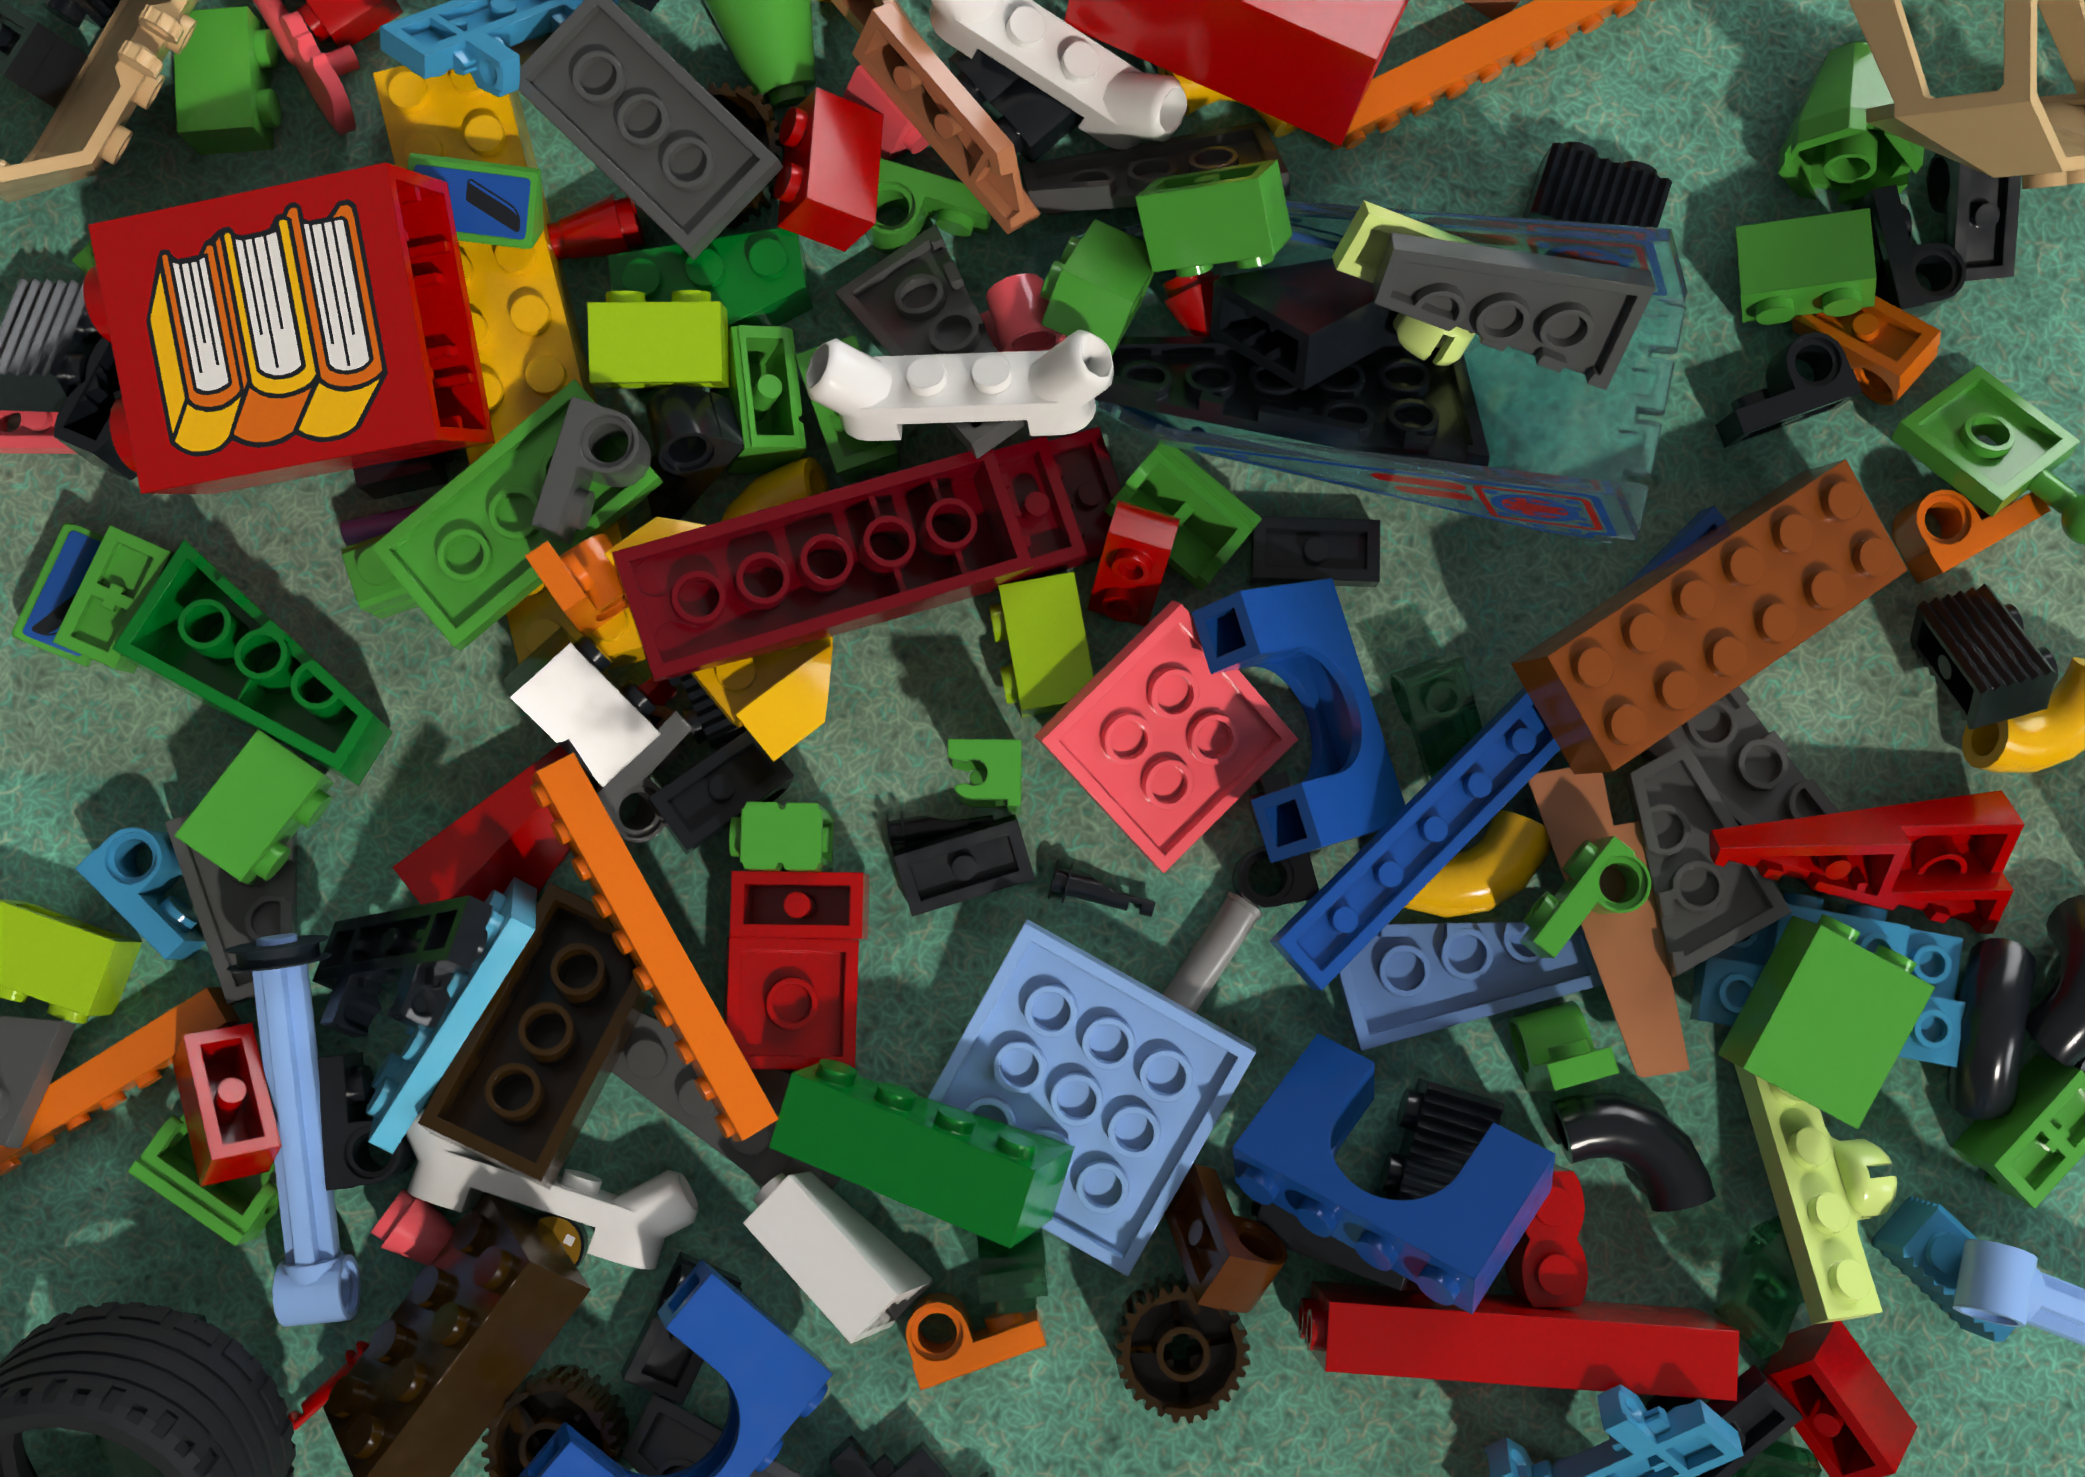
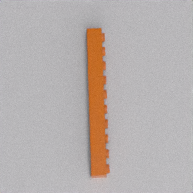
M1533 0L1373 78L1342 145L1339 146L1330 141L1328 142L1333 151L1343 146L1346 150L1353 149L1366 140V135L1376 130H1379L1380 133L1388 132L1401 122V118L1413 113L1414 117L1420 116L1432 109L1435 105L1434 102L1441 98L1447 97L1448 100H1453L1465 93L1469 88L1468 85L1478 80L1482 84L1488 83L1497 78L1503 72V68L1513 63L1516 67L1523 66L1535 58L1536 52L1546 47L1550 51L1555 50L1570 40V35L1582 31L1583 34H1588L1604 23L1603 19L1613 14L1617 18L1623 17L1633 11L1638 6L1637 3L1642 0Z
M574 752L536 771L531 778L534 785L530 786L535 801L540 808L547 806L554 822L550 823L554 835L561 845L567 843L575 856L571 863L577 876L582 882L589 881L595 892V895L591 898L596 910L602 918L608 916L616 931L612 933V937L616 946L623 955L629 953L637 968L633 969L632 972L638 985L644 992L649 990L657 1005L653 1006L654 1013L660 1024L664 1028L670 1026L677 1039V1042L673 1043L675 1051L685 1065L690 1063L698 1076L694 1080L696 1089L705 1102L712 1101L718 1112L714 1119L725 1138L732 1137L734 1142L744 1141L777 1121L776 1113Z
M206 987L49 1084L21 1148L17 1149L0 1145V1176L18 1168L22 1164L19 1158L30 1151L35 1155L52 1147L57 1143L55 1136L67 1129L68 1133H71L89 1124L92 1121L90 1114L101 1107L104 1111H107L127 1100L125 1093L135 1086L143 1089L162 1078L160 1071L173 1064L183 1035L231 1027L239 1023L241 1020L232 1005L227 1004L222 988Z

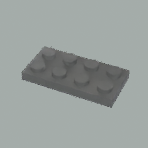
M584 0L520 67L518 91L693 260L700 255L783 168L779 159L612 0Z

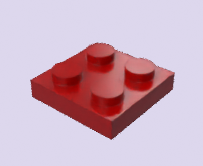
M726 937L724 1022L750 1069L800 1070L817 1064L822 1059L839 1061L855 1068L859 940Z

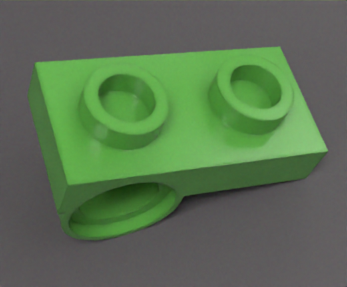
M1615 836L1597 839L1594 844L1589 840H1585L1564 865L1563 871L1569 877L1554 896L1548 891L1545 892L1526 914L1523 923L1530 928L1519 942L1540 958H1555L1590 911L1599 914L1627 913L1642 906L1651 891V877L1647 867L1634 855L1636 853L1634 850ZM1609 865L1617 868L1623 874L1626 883L1623 896L1616 902L1608 900L1601 892L1599 886L1600 875Z

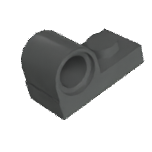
M571 397L531 523L543 536L572 545L576 529L584 530L593 511L595 496L594 492L589 490L592 481L611 487L623 488L637 483L645 476L650 467L651 451L647 440L628 416L599 406L597 403ZM616 436L628 438V449L622 458L611 463L600 461L599 453L604 442Z
M656 703L654 704L657 708L650 715L660 730L661 735L604 787L591 775L587 774L589 781L621 838L630 842L641 843L651 840L660 834L665 827L648 804V797L660 790L648 776L654 769L661 770L676 759L684 746L682 739L693 729L676 710ZM637 792L640 801L638 811L631 819L621 822L619 816L620 804L628 795Z

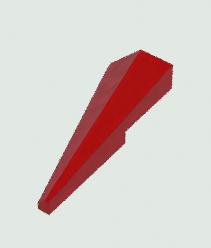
M651 677L639 686L654 703L662 706L669 699H672L677 691V688L672 686L668 679L653 682ZM560 745L392 867L421 905L468 895L485 902L493 890L503 894L514 876L537 888L538 896L554 870L562 864L571 850L567 843L564 845L559 843L550 823L554 822L547 806L544 808L539 807L530 790V786L534 785L531 778L536 771L569 755Z
M1999 790L1714 829L1709 834L1710 857L1714 865L1724 867L1728 861L1756 867L1764 878L1778 881L1782 875H1787L1805 880L1810 888L1815 891L1892 911L1898 905L1922 910L1931 921L1944 924L1949 918L1970 923L1978 933L1993 934L2014 891L2003 874V870L2025 824L2004 792Z

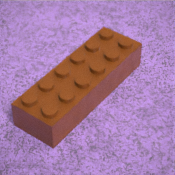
M1844 459L1800 472L1513 661L1511 665L1574 774L1614 772L1901 576L1908 569L1847 460Z

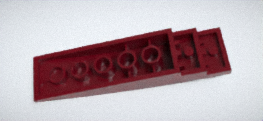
M1096 427L1048 441L1047 436H1043L994 451L992 448L978 459L970 451L618 550L612 552V557L653 682H658L999 590L998 585L1041 578L1101 559L1112 517L1104 510L1119 493L1121 487L1100 428Z

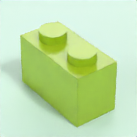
M700 290L671 292V302H646L645 293L610 291L606 292V302H587L589 383L600 389H664L677 385L695 388H729L728 310L720 301H711L710 292Z
M1074 572L998 585L1000 603L989 605L995 642L1007 640L1012 665L1000 667L1006 704L1019 702L1022 718L1060 711L1094 677Z
M0 899V998L25 1003L28 996L49 1003L46 1011L49 1015L80 1024H86L89 1016L114 1015L142 942L23 900Z

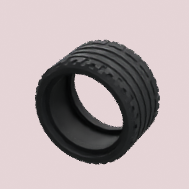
M105 1302L98 1307L92 1305L79 1307L73 1314L64 1312L53 1317L49 1323L41 1324L32 1330L0 1362V1477H38L25 1452L22 1437L23 1431L34 1428L58 1427L96 1434L127 1447L160 1470L165 1477H293L295 1468L292 1466V1462L296 1457V1445L291 1441V1438L294 1434L292 1421L287 1418L286 1412L288 1408L284 1398L279 1396L276 1383L271 1376L266 1374L262 1368L263 1365L255 1356H251L241 1343L221 1332L222 1330L213 1324L199 1320L198 1317L189 1313L175 1311L170 1307L162 1305H146L144 1302H130L129 1304Z

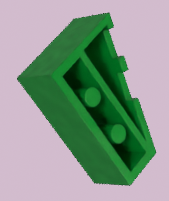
M782 228L715 238L695 260L677 244L607 255L612 291L645 293L646 302H671V292L700 290L710 292L711 301H720L728 310V330L730 327L738 325L780 326L813 309L805 254L800 236ZM655 389L633 390L638 397H641Z

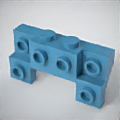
M1784 893L1783 898L1792 913L1695 966L1690 1019L1733 1026L1792 915L1816 924L1822 914L1827 915L1860 932L1855 944L1874 953L1878 945H1882L1917 963L1912 975L1935 987L1898 1057L1957 1067L1961 1040V1021L1966 1002L1955 1001L1963 938L1911 929L1907 925L1886 922L1888 911L1884 909L1848 904L1846 914L1823 910L1824 899Z

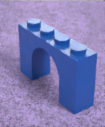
M1328 578L1240 590L1192 611L1193 620L1211 674L1248 667H1262L1272 671L1292 689L1305 712L1312 740V759L1309 771L1303 782L1251 800L1270 863L1380 831L1405 806V802L1333 579Z
M1317 1033L1232 1147L1235 1183L1239 1184L1245 1194L1254 1201L1264 1205L1273 1203L1293 1214L1313 1234L1325 1238L1332 1236L1352 1247L1372 1267L1382 1271H1389L1391 1269L1413 1281L1433 1301L1446 1306L1454 1304L1473 1314L1552 1189L1555 1153L1493 1122L1457 1177L1435 1194L1414 1200H1390L1363 1191L1342 1173L1334 1158L1342 1143L1374 1100V1061Z
M701 1259L657 1311V1314L665 1329L717 1370L726 1380L729 1394L728 1416L723 1431L711 1450L699 1461L684 1470L667 1475H644L622 1467L564 1422L518 1477H749L754 1470L762 1472L774 1461L783 1445L784 1440L782 1436L798 1416L804 1418L818 1407L828 1389L826 1382L833 1373L816 1353Z

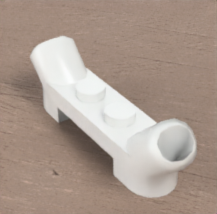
M930 0L932 2L929 10L930 22L935 33L946 43L971 59L977 49L981 50L1084 117L1078 128L1106 146L1114 149H1129L1138 145L1142 139L1163 142L1170 139L1182 123L1187 109V98L1177 78L1169 75L1141 72L1033 0Z
M1079 329L1051 350L872 357L836 338L822 344L815 350L809 361L805 378L809 398L837 412L843 429L848 435L857 440H901L903 424L1027 420L1030 436H1051L1076 433L1090 423L1096 411L1095 397L1111 386L1114 367L1108 345L1098 336Z
M425 1109L419 1112L405 1134L418 1159L407 1189L410 1195L462 1213L475 1207L483 1191L595 1227L587 1254L629 1267L647 1270L656 1269L665 1237L694 1223L698 1212V1202L687 1179L682 1173L667 1170L621 1195H616L600 1190L602 1184L600 1178L581 1171L565 1169L563 1176H557L549 1190L430 1134L418 1124Z

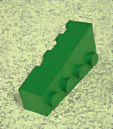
M185 539L112 648L143 671L255 731L259 729L279 744L357 786L361 784L392 734V731Z
M822 1059L817 1064L791 1073L769 1148L1011 1249L1052 1220L1075 1146L916 1095L913 1091L899 1085L879 1083L857 1076V1070L845 1063Z

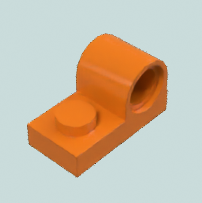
M1875 296V306L1862 308L1851 315L1832 317L1824 313L1795 316L1792 319L1793 332L1801 336L1805 333L1819 332L1828 334L1838 341L1845 352L1851 369L1853 368L1862 390L1861 393L1880 405L1891 406L1896 404L1935 360L1938 354V346L1940 345L1941 330Z
M1941 489L1904 506L1894 518L1892 536L1898 550L1906 561L1905 564L1916 582L1920 583L1948 571L2050 512L2051 509L2043 500L2029 492L2016 498L1991 517L1980 507L1974 508L1964 495L1954 490ZM1926 513L1933 515L1938 520L1941 527L1940 538L1933 536L1927 530L1925 524Z
M604 533L582 541L560 556L549 541H546L525 555L560 608L582 635H589L629 607L617 570L604 556V553L615 546L608 535Z
M937 1292L928 1294L920 1299L911 1311L905 1332L907 1347L913 1362L912 1367L920 1390L1046 1346V1332L1038 1309L1025 1314L1022 1311L1021 1305L999 1310L984 1318L986 1328L975 1331L966 1307L954 1295ZM933 1313L947 1315L953 1320L957 1333L946 1343L937 1344L930 1342L924 1337L920 1326L921 1321L926 1316Z

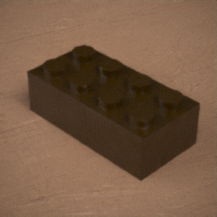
M549 882L536 906V929L450 1063L418 1121V1124L430 1134L549 1190L652 995L649 990L644 992L638 985L632 972L633 969L637 968L629 953L623 955L612 937V933L616 931L608 916L606 918L600 916L593 902Z
M485 1192L472 1211L466 1213L459 1220L452 1237L431 1265L425 1267L418 1274L411 1291L390 1319L383 1322L377 1328L370 1345L349 1373L336 1382L323 1409L353 1477H450L590 1292L589 1285L554 1232L536 1218L538 1216Z

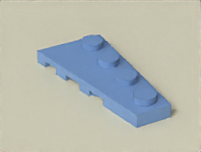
M1523 922L1387 924L1337 975L1357 1050L1363 1051L1603 985L1581 924L1555 958H1540L1519 942L1530 928Z

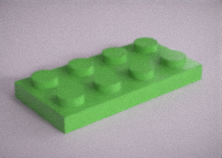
M575 379L370 547L451 645L460 651L543 583L526 559V554L549 541L559 556L582 541L605 532L663 483L651 467L648 468L645 476L637 483L623 488L611 487L592 481L589 490L593 491L595 496L593 511L584 530L576 529L572 545L548 539L531 525L571 397L594 402ZM622 436L609 438L600 449V461L607 463L618 461L625 455L629 441Z

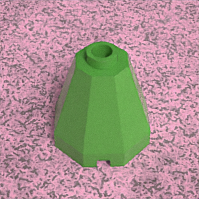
M1849 42L1828 52L1819 66L1780 149L1778 174L1798 197L1816 200L1815 188L1841 192L1837 204L1854 206L1869 191L1875 188L1897 184L1898 193H1902L1909 183V172L1911 169L1916 174L1923 165L1924 147L1866 123V109L1894 103L1867 42Z

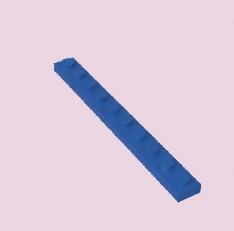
M1715 506L1701 510L1621 590L1727 520ZM1523 687L1269 940L1311 989L1322 991L1560 750L1526 689Z

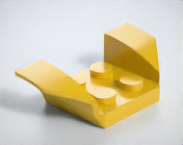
M655 517L604 553V556L616 569L612 552L707 525ZM826 637L691 674L728 720L738 728L743 725L770 759L775 762L825 723L833 637Z

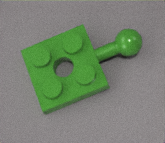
M1977 365L1898 424L1891 439L1991 517L2025 491L2029 490L2054 510L2061 513L2062 529L2072 541L2085 545V494L2079 495L2074 489L2051 473V471L2071 456L2080 440L1981 366ZM1985 435L1992 439L1997 446L1987 445L1976 437Z

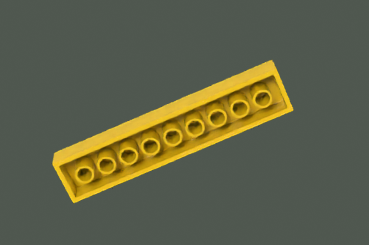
M404 65L373 73L396 166L408 169L409 155L411 153L538 169L518 90L497 97L478 88L471 73L459 75L455 73L454 69L448 70L442 76L423 79L413 73ZM543 187L544 230L532 248L522 249L458 241L495 441L493 444L465 448L469 466L574 379L597 403L593 384L589 383V368L562 262L557 260L550 242L547 224L552 222ZM626 514L603 532L608 535L614 545L630 535ZM544 583L506 613L518 664H521L561 626L576 641L583 636L560 608ZM629 607L588 635L613 662L605 670L646 660Z

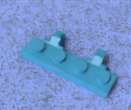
M452 0L381 25L380 47L383 52L423 79L442 76L448 70L454 69L455 73L459 75L471 73L478 88L501 97L519 90L520 55L509 47L528 40L542 38L549 32L553 33L584 0ZM612 0L618 6V0Z
M1621 1384L1597 1395L1603 1429L1609 1434L1610 1438L1601 1444L1574 1456L1561 1458L1553 1465L1546 1459L1533 1464L1526 1449L1507 1437L1484 1447V1452L1488 1455L1490 1475L1488 1477H1695L1744 1456L1738 1431L1701 1399L1690 1404L1674 1407L1668 1413L1659 1406L1647 1411L1639 1396Z

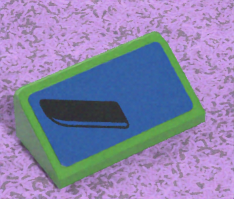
M411 153L409 155L408 170L448 183L458 241L530 249L535 245L544 230L541 169Z
M69 521L64 523L12 630L14 638L89 667L92 659L55 644L53 640L104 536Z

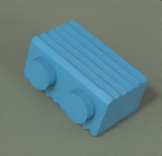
M1910 1196L1872 1238L1873 1247L1882 1250L1883 1257L1892 1259V1265L1901 1268L1903 1275L1911 1277L1913 1284L1921 1286L1922 1293L1930 1295L1931 1301L1940 1304L1942 1311L1950 1313L1951 1319L1959 1322L1961 1329L1994 1342H2002L2016 1328L1979 1320L1964 1315L1952 1308L1964 1242L1966 1239L1977 1238L1939 1203L1935 1204L1928 1200H1920L1918 1197Z

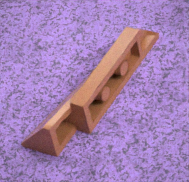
M830 0L860 34L852 55L1007 235L1038 219L1041 213L1021 184L1014 144L927 45L899 1Z
M1571 767L1536 773L1529 780L1531 791L1565 881L1569 875L1563 871V867L1574 851L1585 840H1589L1594 844L1597 839L1610 836L1617 837L1636 852L1634 855L1648 869L1639 821L1613 825L1603 773L1575 775ZM1610 865L1607 866L1599 879L1601 892L1608 900L1616 902L1623 896L1626 883L1623 874L1617 868ZM1651 883L1650 894L1644 904L1638 909L1627 913L1599 914L1590 911L1581 923L1636 1075L1642 1078L1690 1070Z

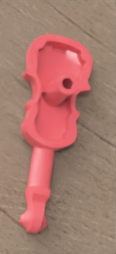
M252 0L285 57L297 68L311 96L330 125L340 136L355 131L356 123L353 111L339 79V76L360 69L359 61L352 47L346 45L327 53H321L312 33L308 30L298 11L288 13L282 0Z

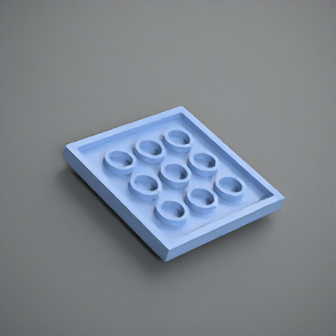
M1027 919L928 1099L1075 1146L1052 1220L1041 1228L1122 1274L1129 1276L1255 1056L1256 1047Z

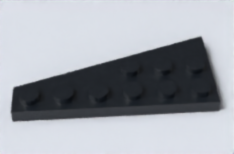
M1211 336L1122 337L1112 355L1114 367L1112 384L1095 397L1097 401L1486 477L1490 460L1464 354L1459 360L1450 365L1439 366L1435 365L1432 361L1440 348L1435 347L1431 355L1427 359L1422 360L1407 351L1399 343L1398 338L1302 391Z

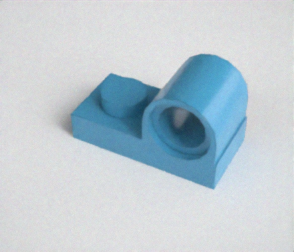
M135 827L120 829L109 836L75 868L165 960L191 959L206 944L204 936L194 927L199 921L193 910L174 896H168L167 898L163 896L182 875L167 832ZM148 844L152 850L153 861L149 870L141 875L136 866V857L141 847Z

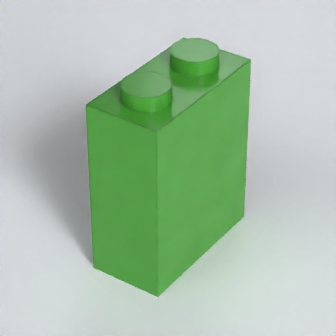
M1824 914L1821 915L1817 924L1792 915L1717 1055L1844 1123L1859 1129L1935 987L1912 975L1917 963L1882 945H1878L1875 952L1872 953L1855 944L1860 932Z

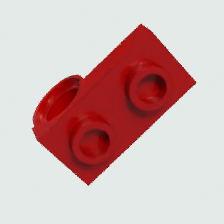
M1118 500L1106 537L1087 610L1104 614L1119 622H1130L1145 627L1149 623L1181 518Z

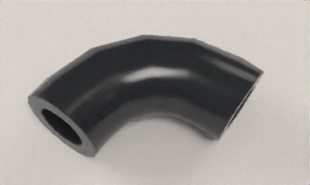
M2085 895L2066 899L2057 905L2049 915L2046 924L2047 933L2056 945L2060 955L2059 971L2051 989L2028 1012L2025 1028L2044 1050L2067 1067L2075 1066L2085 1057Z
M2006 938L1985 939L1979 941L1971 948L1958 1001L1966 1002L1961 1021V1040L1957 1067L1948 1066L1946 1098L1951 1107L1957 1112L1978 1120L2002 1118L2009 1114L2016 1104L2024 1034L2037 972L2036 959L2029 949L2016 941Z
M1617 1093L1575 1095L1551 1101V1113L1557 1136L1570 1164L1595 1158H1610L1626 1164L1639 1176L1647 1192L1651 1210L1656 1212H1670L1692 1208L1704 1204L1716 1196L1711 1177L1690 1136L1657 1107Z

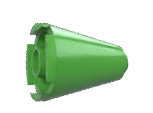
M704 0L746 81L753 87L755 95L761 93L764 100H770L772 108H783L803 102L807 97L805 90L816 83L811 0Z

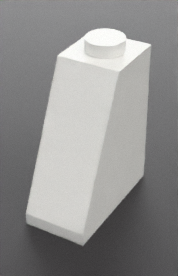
M811 1171L791 1174L787 1177L784 1173L775 1176L756 1194L753 1201L757 1204L758 1208L743 1222L851 1344L890 1328L935 1282L922 1267Z

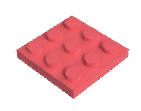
M1173 600L1034 735L1152 865L1162 873H1165L1299 740L1238 669L1215 674L1210 673L1193 616L1181 603Z

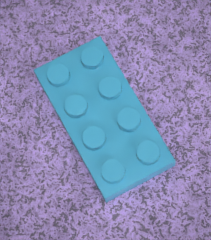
M515 876L503 894L493 890L485 900V903L493 906L485 927L488 933L485 948L480 957L472 964L471 970L450 973L452 979L446 986L450 1001L436 1028L421 1030L407 1026L405 1033L411 1036L402 1054L398 1055L390 1052L374 1077L371 1087L375 1088L376 1091L366 1109V1113L373 1116L368 1142L391 1154L396 1150L536 929L537 888Z

